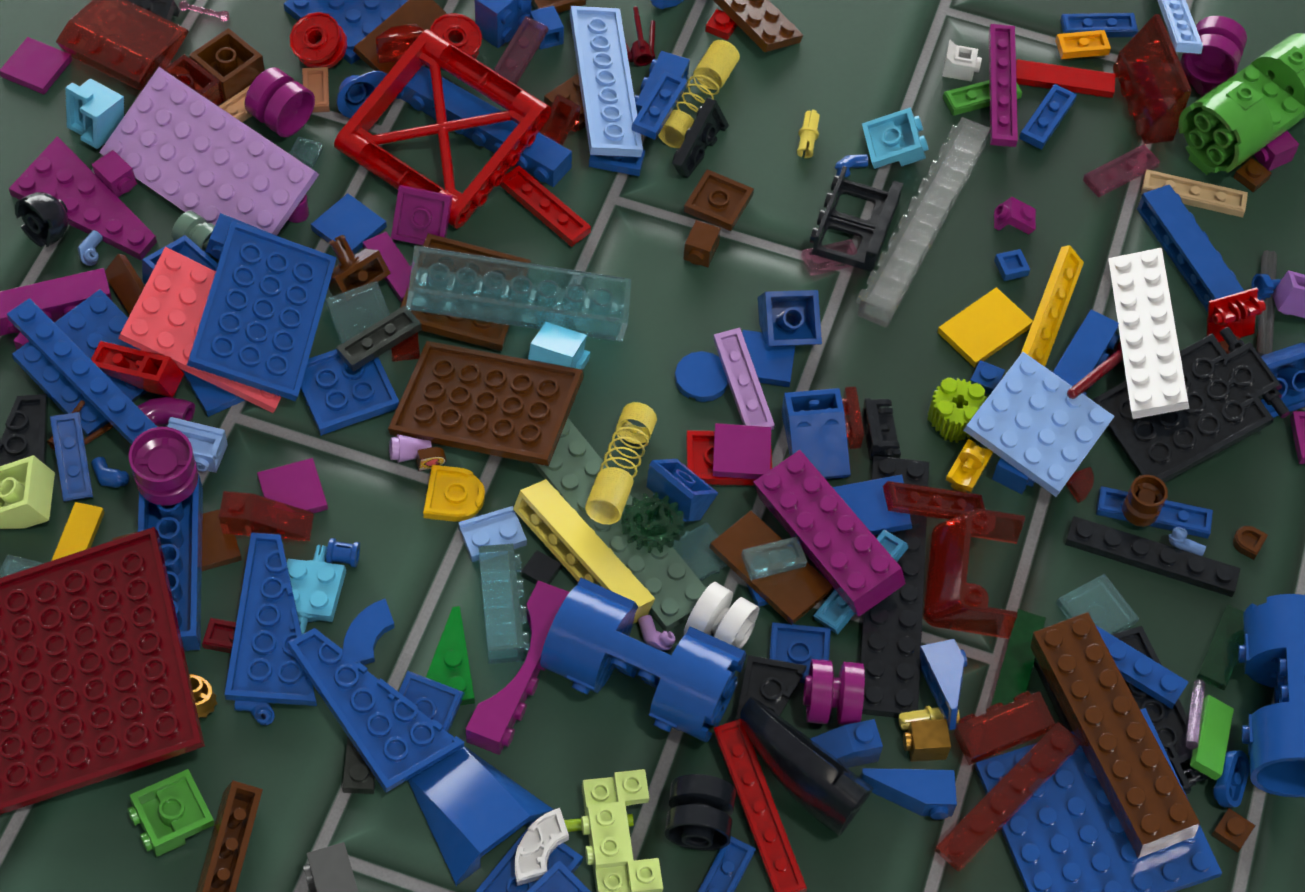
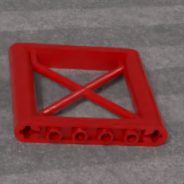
M427 29L418 36L338 133L334 147L397 190L399 186L403 185L452 195L448 224L458 229L466 223L478 207L484 205L491 190L501 184L504 174L510 167L517 164L520 154L524 149L533 144L536 134L550 117L551 107ZM423 64L428 66L431 72L437 123L376 135L369 133L370 128ZM440 68L507 111L447 121ZM511 120L517 123V127L463 193L455 189L448 132ZM438 134L445 189L378 145Z

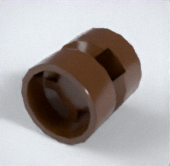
M1141 475L1134 479L1122 506L1124 517L1136 526L1144 527L1153 524L1157 520L1168 497L1166 484L1153 475Z

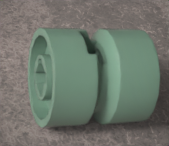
M187 211L175 222L171 234L172 239L176 241L186 235L205 252L215 225L207 223L197 213Z

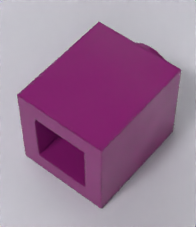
M114 150L92 164L95 175L117 197L129 192L137 185L133 169Z

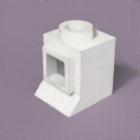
M949 40L942 76L972 82L974 72L979 73L982 60L981 57H977L978 49L958 46Z

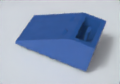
M840 389L784 393L781 413L790 456L801 450L825 479L850 477L845 413Z

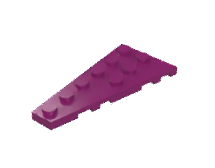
M58 136L9 188L10 195L19 200L36 192H45L62 200L68 210L69 225L87 234L95 230L102 235L103 242L139 260H142L157 243L156 236Z

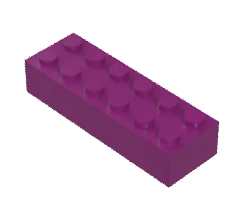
M798 450L753 481L759 499L858 617L906 584L900 565L801 450Z

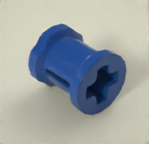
M330 538L326 552V563H345L356 568L360 556V542L349 544L336 542L335 538Z

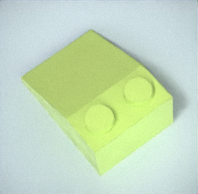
M34 455L0 466V529H23L49 521L55 472Z

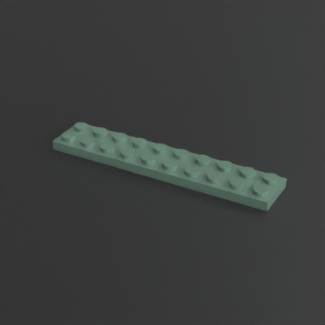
M568 418L550 465L532 464L542 477L547 479L558 490L560 495L577 511L579 516L595 531L620 561L631 570L632 574L641 584L650 591L655 601L649 612L665 631H669L689 618L694 606L707 588L630 494L622 516L617 523L611 525L601 524L588 516L585 506L597 474L600 471L601 464L604 461Z

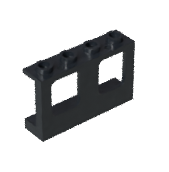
M843 166L840 176H834L831 185L833 193H827L824 203L826 211L821 209L817 220L819 228H813L810 237V243H814L812 254L873 272L897 209L903 183L893 181L890 191H883L846 180L847 167ZM848 194L874 202L875 207L871 218L864 220L836 211L840 196ZM828 229H835L859 236L862 241L857 254L849 255L823 247L822 241Z

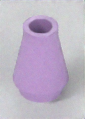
M403 435L391 437L389 444L390 459L397 460L398 463L416 459L419 449L432 447L431 441Z

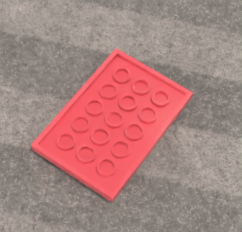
M165 247L118 339L143 351L171 357L180 369L274 413L281 396L187 366L215 271Z

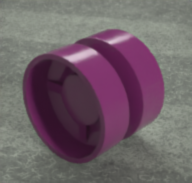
M1209 16L1199 21L1196 25L1203 44L1202 53H1186L1184 66L1194 79L1206 84L1219 85L1237 73L1247 43V34L1244 28L1231 18Z
M272 67L263 71L252 82L247 91L244 105L250 115L261 123H265L268 128L279 136L289 137L297 133L309 120L314 109L315 96L312 91L299 82L294 81L292 77L281 69Z
M155 427L141 433L132 443L129 450V462L137 489L146 500L157 505H173L185 500L193 493L198 483V469L191 443L182 432L170 427Z
M811 659L809 675L805 677L803 695L807 723L827 724L832 708H836L838 725L843 726L861 722L865 686L863 663L843 662L839 677L834 678L832 661Z

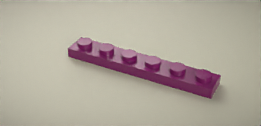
M990 24L989 27L990 145L1016 147L1018 142L1015 26Z

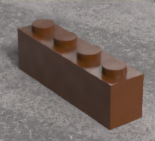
M232 780L224 790L196 892H236L263 789Z

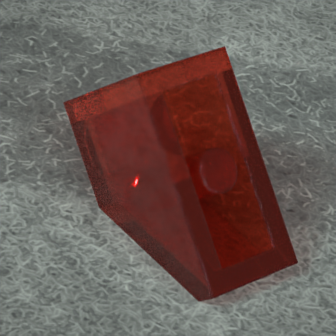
M414 23L391 27L377 36L378 63L399 61L418 36L425 30Z

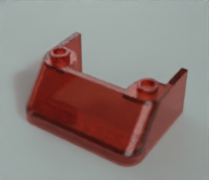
M976 509L941 522L934 527L930 542L923 617L929 625L1009 639L1017 618V612L988 607L989 596L987 591L980 585L966 583L971 537L1017 544L1025 522V516Z

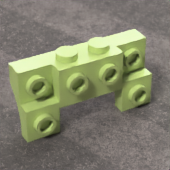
M645 769L614 772V777L583 780L582 794L586 816H581L583 835H588L590 846H585L587 865L593 866L596 892H662L663 882L659 858L635 861L633 859L626 806L649 802Z

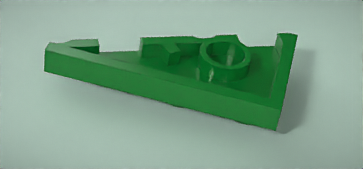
M455 606L451 609L426 678L464 692L461 706L474 704L475 698L460 606Z

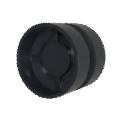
M689 774L675 778L671 783L669 806L671 809L667 813L666 838L678 846L693 850H718L728 846L731 840L732 818L730 816L734 812L735 787L721 778L710 775Z

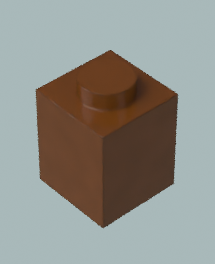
M696 220L685 242L683 259L695 265L709 267L719 246L721 228Z

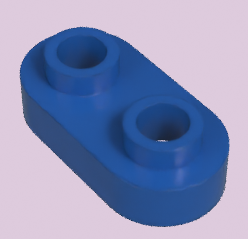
M1241 750L1226 752L1222 776L1217 779L1213 789L1215 799L1224 808L1238 807L1243 798L1250 766L1247 755Z

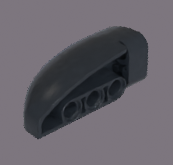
M750 697L740 712V720L758 754L784 789L813 817L840 836L874 788L755 697Z

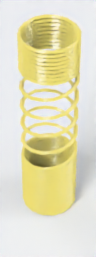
M725 40L713 41L694 70L693 76L688 79L687 87L690 93L683 92L682 98L684 102H677L678 110L671 112L658 134L659 138L666 145L680 148L685 140L686 131L692 127L695 121L689 114L679 109L678 104L684 103L691 110L698 111L695 105L686 102L684 95L690 94L697 101L705 102L702 97L692 93L689 86H697L702 92L711 95V99H714L713 95H717L719 89L727 81L740 59L738 50L730 42ZM692 78H693L695 84H690V81L692 80ZM709 89H713V90H717V91H716L715 93H711V91H710Z
M632 402L623 407L615 429L616 431L613 433L612 441L609 443L608 452L605 454L604 462L601 464L600 471L597 474L585 506L588 516L598 523L611 525L617 523L622 516L634 483L633 478L638 472L637 467L641 465V457L645 454V447L649 443L657 421L656 413L646 404ZM628 419L640 421L646 427L633 425ZM622 439L633 444H639L640 447L631 446L625 443ZM620 440L630 448H642V454L638 455L636 451L630 448L616 447L615 441ZM618 449L629 450L635 453L637 456H627ZM616 450L622 456H625L627 458H638L639 462L635 466V464L632 461L626 458L613 457L611 455V451ZM614 459L625 460L631 463L633 467L621 465ZM612 460L623 468L635 469V472L631 476L629 472L621 468L609 467L607 461Z

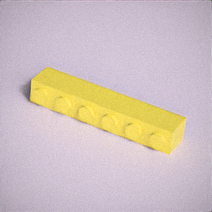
M547 479L520 490L513 510L578 582L580 578H583L635 601L638 609L635 613L633 624L638 622L640 617L648 615L655 601L650 591L641 584L632 574L631 570L620 561L614 552L599 538L595 531L589 527L577 511L568 504Z

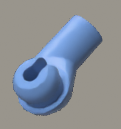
M95 230L91 231L78 246L80 260L88 266L97 263L99 254L95 248L103 240L102 235Z
M1175 527L1172 530V534H1169V543L1177 549L1203 556L1206 546L1187 539L1188 532L1185 529Z

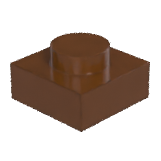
M1251 158L1236 171L1233 178L1254 193L1269 180L1272 173Z
M1229 808L1211 836L1238 853L1256 825Z

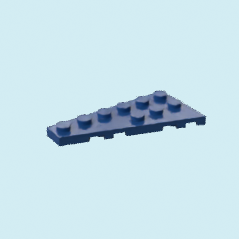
M251 532L224 694L226 700L317 706L313 684L288 648V642L301 636L302 633L281 535Z
M313 628L288 642L289 650L385 793L464 747V741L457 736H452L443 729V725L435 719L431 720L419 711L417 705L381 678L379 680L367 671L368 668L360 662L356 663L344 654L342 648L317 629Z

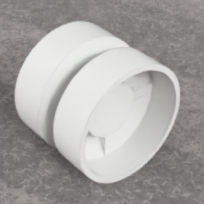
M713 582L703 592L694 606L685 625L684 635L689 627H693L741 649L748 641L754 629L760 608L743 597L736 600L730 607L733 592L719 583Z

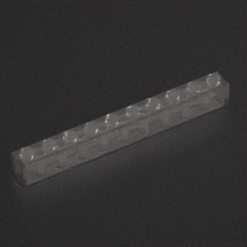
M964 117L961 118L957 126H952L948 135L949 142H943L938 153L939 160H933L928 171L929 178H923L918 189L919 196H913L908 207L909 214H903L898 225V229H900L898 234L893 232L888 243V252L883 251L877 263V266H879L878 270H872L867 281L868 288L860 291L856 304L860 305L857 316L883 327H888L983 152L990 132L989 127Z

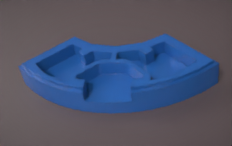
M386 599L377 601L365 608L353 620L347 630L343 644V653L356 663L360 662L366 665L375 662L374 649L377 641L384 633L395 628Z

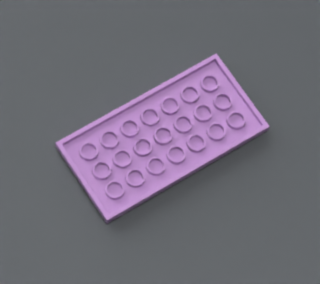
M158 67L99 152L105 156L114 150L133 169L135 178L184 212L193 211L197 213L207 223L215 225L220 213L276 236L319 176L316 171L160 67Z

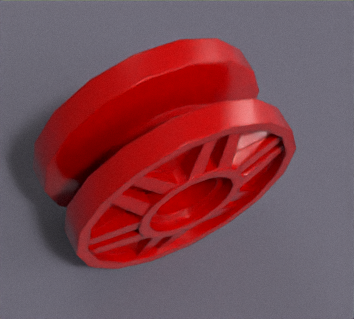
M321 12L309 13L300 18L293 26L290 34V47L293 53L308 68L328 67L329 69L344 57L347 49V36L342 27L329 14Z
M450 13L444 14L434 21L430 31L477 59L481 47L482 34L479 26L472 19L462 14Z

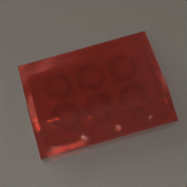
M92 0L68 21L57 38L56 43L64 52L71 54L73 58L142 91L158 67L166 70L189 31L127 0Z
M1155 14L1119 52L1117 61L1113 65V73L1116 74L1115 77L1118 78L1121 85V94L1126 97L1129 114L1133 115L1136 122V131L1138 135H1141L1144 144L1174 140L1179 126L1180 115L1185 109L1192 91L1160 14Z

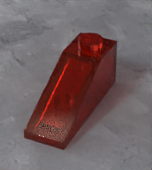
M223 492L219 513L223 534L251 536V532L280 534L282 539L310 541L314 519L313 512L253 493Z

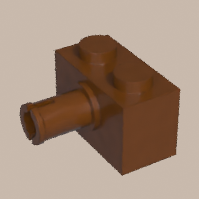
M340 235L335 238L336 241L331 240L329 242L340 262L333 269L328 287L334 299L349 301L391 274L379 250L365 248L354 255L345 235Z

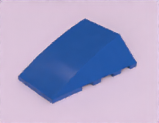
M465 746L407 780L456 886L481 868L480 858L524 825L529 827L533 821L535 822L544 814L554 810Z

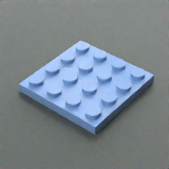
M1022 352L963 431L1057 497L1112 421L1114 415L1083 393L1075 399H1070L1067 396V391L1072 387L1070 384Z

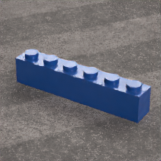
M1170 184L1142 194L1137 208L1138 212L1207 312L1209 301L1245 291L1237 281L1234 272L1227 267L1221 254L1215 250L1207 234L1201 230L1193 214L1187 210L1182 203L1181 197L1178 193H1175Z

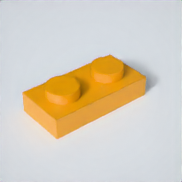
M1105 30L1057 34L1055 40L1061 59L1109 55L1111 50Z

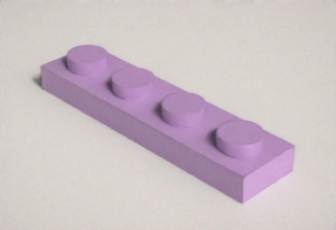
M736 328L714 334L713 340L743 425L771 427V430H774L775 424L741 329Z

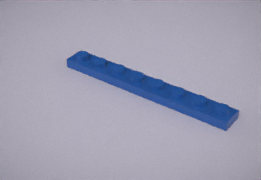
M30 298L7 313L8 320L131 445L141 433L157 427Z

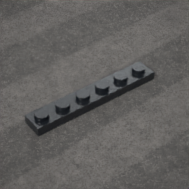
M1073 516L1065 542L1067 546L1229 597H1233L1241 569Z

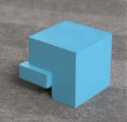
M92 79L87 80L81 86L72 82L65 88L67 128L82 135L81 141L98 149L107 142L124 117V96Z
M545 322L531 342L528 360L583 370L590 358V351L584 350L587 335Z

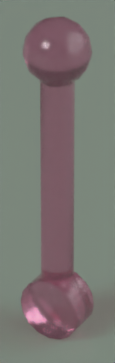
M185 0L179 3L181 10L190 9L217 16L221 21L229 20L228 11H213L190 5Z

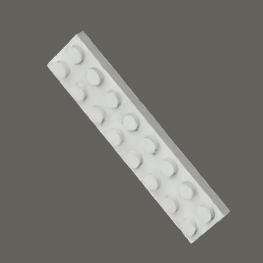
M1162 248L1109 258L1133 419L1190 409Z

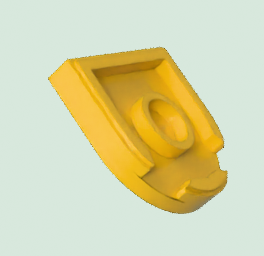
M432 465L423 517L426 519L458 522L475 516L481 510L485 501L483 483L468 469Z

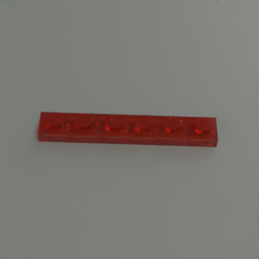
M1057 722L936 846L935 852L959 872L1081 746L1082 741Z

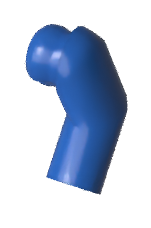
M867 154L847 155L835 165V169H837L836 175L840 176L843 166L847 167L845 177L850 176L849 168L868 167Z
M97 457L92 460V467L98 482L102 486L118 488L128 484L129 475L126 471L108 468L104 457Z
M235 700V710L250 711L260 725H269L273 722L275 714L269 703Z

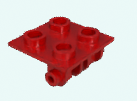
M1258 288L1209 301L1206 337L1213 333L1218 342L1224 341L1220 331L1226 327H1229L1236 337L1239 336V338L1254 334L1256 315H1261L1266 310L1265 302L1257 299Z

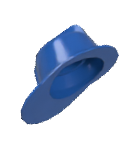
M372 71L361 76L352 75L342 81L337 96V107L341 114L351 118L385 78L387 73Z

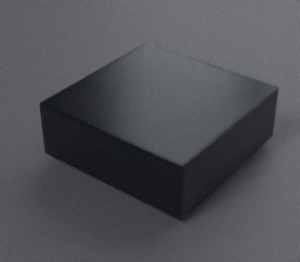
M536 550L521 571V577L534 584H537L539 580L550 585L561 570V563Z

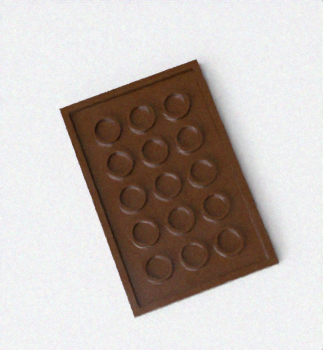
M427 341L388 430L390 435L393 436L403 435L429 440L434 444L549 466L584 378L583 370Z

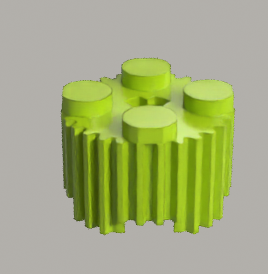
M949 377L942 380L940 386H937L928 411V420L932 423V427H936L935 431H940V435L944 437L945 441L949 439L950 442L955 440L958 443V441L964 440L966 436L971 438L963 430L987 399V396H984L985 389L979 383L971 384V381L966 382L965 379L960 381L957 378L956 381Z

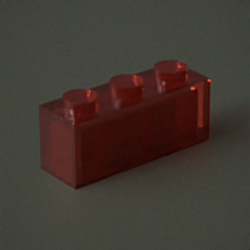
M1029 691L1021 693L1013 698L1014 702L1004 706L1002 703H997L988 707L985 714L977 717L975 714H970L958 721L959 724L956 725L954 734L969 765L1052 732L1055 722L1040 691L1034 694H1030Z

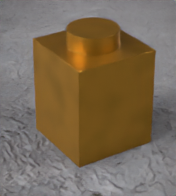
M947 719L910 722L908 731L903 733V746L905 751H909L911 762L947 759L951 749Z

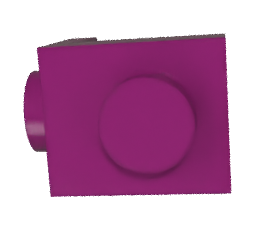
M1010 197L995 208L994 228L1001 230L1010 224L1029 235L1036 230V209L1014 197Z

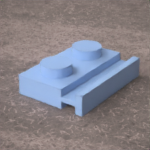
M513 506L458 522L459 530L462 533L472 562L527 546V539L513 510Z

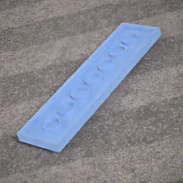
M571 6L570 20L590 155L641 157L643 152L641 134L632 131V123L637 117V110L620 9Z

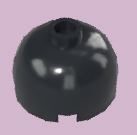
M36 192L16 202V218L22 217L25 224L21 228L36 245L42 247L46 244V247H49L63 237L68 227V210L62 200L45 192Z

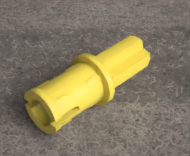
M813 109L812 111L805 112L803 126L799 130L800 142L797 149L799 157H802L804 150H806L804 158H811L813 156L815 140L819 136L817 128L820 115Z
M925 706L924 710L900 713L898 719L900 728L905 731L908 730L911 721L944 719L939 707L931 708L930 706ZM959 709L956 723L960 722Z

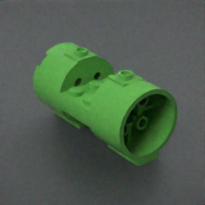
M1296 33L1288 36L1255 59L1243 70L1219 84L1182 111L1179 118V133H1184L1188 143L1185 147L1190 154L1188 160L1206 175L1211 172L1226 171L1228 173L1305 118V34Z

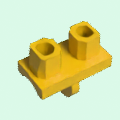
M968 439L950 469L946 481L952 483L951 487L963 494L967 493V491L972 492L993 452L990 449L976 445L972 440Z

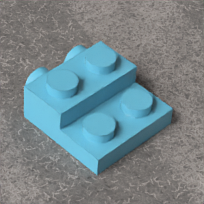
M911 107L862 123L874 169L897 161L900 162L901 166L926 159L924 151L929 150L925 136L919 135V131L923 130L919 115L914 117Z

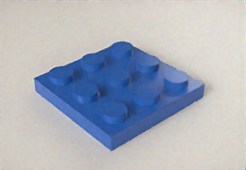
M337 349L308 359L300 390L320 435L397 409L399 400L379 357H376L354 372L338 355Z

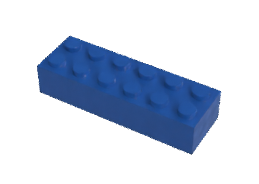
M199 474L198 483L193 493L177 504L157 505L146 500L139 492L138 532L155 527L159 533L184 651L201 650L203 487Z

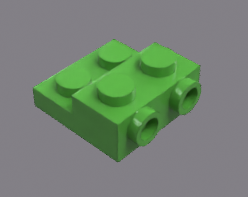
M189 769L129 795L132 807L127 808L134 826L141 824L144 833L140 834L141 841L147 852L153 849L156 857L185 845V838L214 826V819Z

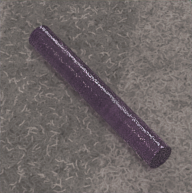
M1195 680L1193 683L1186 737V747L1189 749H1196L1198 747L1206 685L1203 680Z

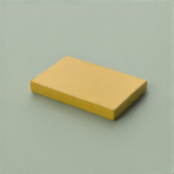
M996 287L939 326L937 333L975 368L980 360L985 361L1029 330L1033 320Z

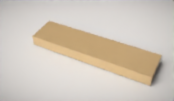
M1146 169L1141 194L1170 184L1175 193H1178L1181 197L1183 204L1242 218L1244 216L1248 192Z

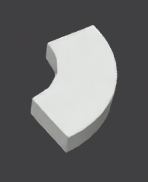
M560 808L544 814L532 823L518 845L515 856V879L517 886L539 880L548 871L547 863L550 854L558 845L569 840V834Z

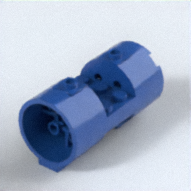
M580 578L578 584L563 601L552 622L542 649L541 667L573 682V689L588 695L590 690L598 694L615 668L632 678L638 674L645 681V684L656 689L649 716L655 720L654 726L669 733L674 728L704 742H708L712 736V733L708 732L710 727H717L734 694L738 683L736 682L735 671L741 672L747 657L746 652L693 627H689L672 655L629 637L635 613L638 609L635 601Z
M1280 594L1267 597V603L1258 606L1252 603L1243 614L1244 645H1239L1238 661L1239 663H1244V672L1252 680L1265 686L1274 687L1275 704L1262 707L1253 714H1249L1248 724L1242 725V744H1248L1250 779L1255 787L1278 796L1305 797V595Z

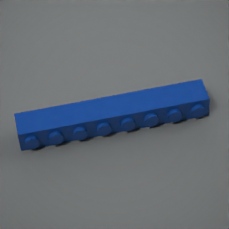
M421 66L396 98L409 103L414 109L421 110L436 121L431 72L428 68ZM442 77L447 121L502 112ZM511 120L454 132L466 136L476 145L483 146L495 154L518 124ZM538 132L533 144L526 147L520 154V159L515 167L519 165L540 182H545L554 187L572 168V151Z
M1090 310L1053 373L1071 386L1075 385L1109 357V354L1106 353L1108 349L1114 350L1120 338V335L1116 334L1119 323L1094 310ZM1001 458L997 463L992 480L1020 494H1023L1027 486L1033 487L1035 484L1032 479Z

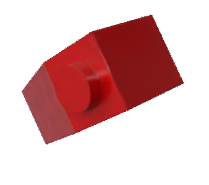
M103 341L99 342L91 358L107 375L145 391L172 398L184 376V372L171 357Z

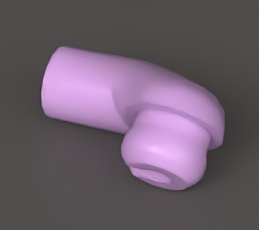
M645 615L638 619L644 642L647 645L661 651L672 648V645L675 643V636L672 632L669 631L667 633V631H663L661 633L656 631L651 615Z

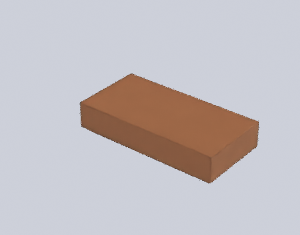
M328 67L302 68L303 86L312 91L315 96V105L312 113L330 112Z

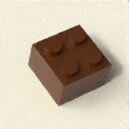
M229 28L189 54L193 76L225 102L250 86L256 77L265 71L263 56Z

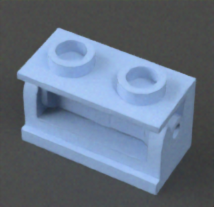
M170 417L167 427L179 430L189 439L198 471L216 473L228 446L225 430Z

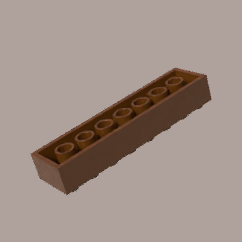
M1089 612L1033 632L1030 648L1137 857L1141 858L1195 837L1200 822Z

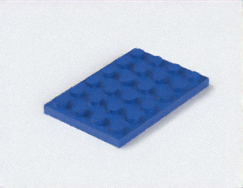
M231 221L187 366L296 401L337 257Z

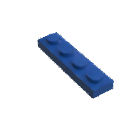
M1096 626L1124 680L1172 709L1189 682Z

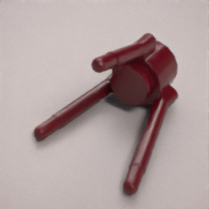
M634 6L633 12L638 40L632 44L631 50L626 43L628 61L642 67L649 65L656 58L654 53L655 21L652 20L650 24L648 44L643 38L638 7Z

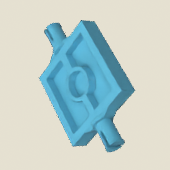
M321 545L316 546L313 560H287L302 634L305 633L308 622L317 620L333 622L346 575L345 565L325 562L327 547L322 545V548Z

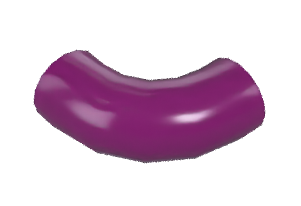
M172 397L150 399L137 406L157 427L168 425L170 417L191 422L195 413V404L193 402Z

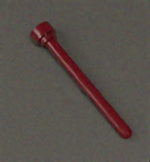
M1121 341L1117 344V351L1067 391V396L1070 399L1078 397L1124 360Z

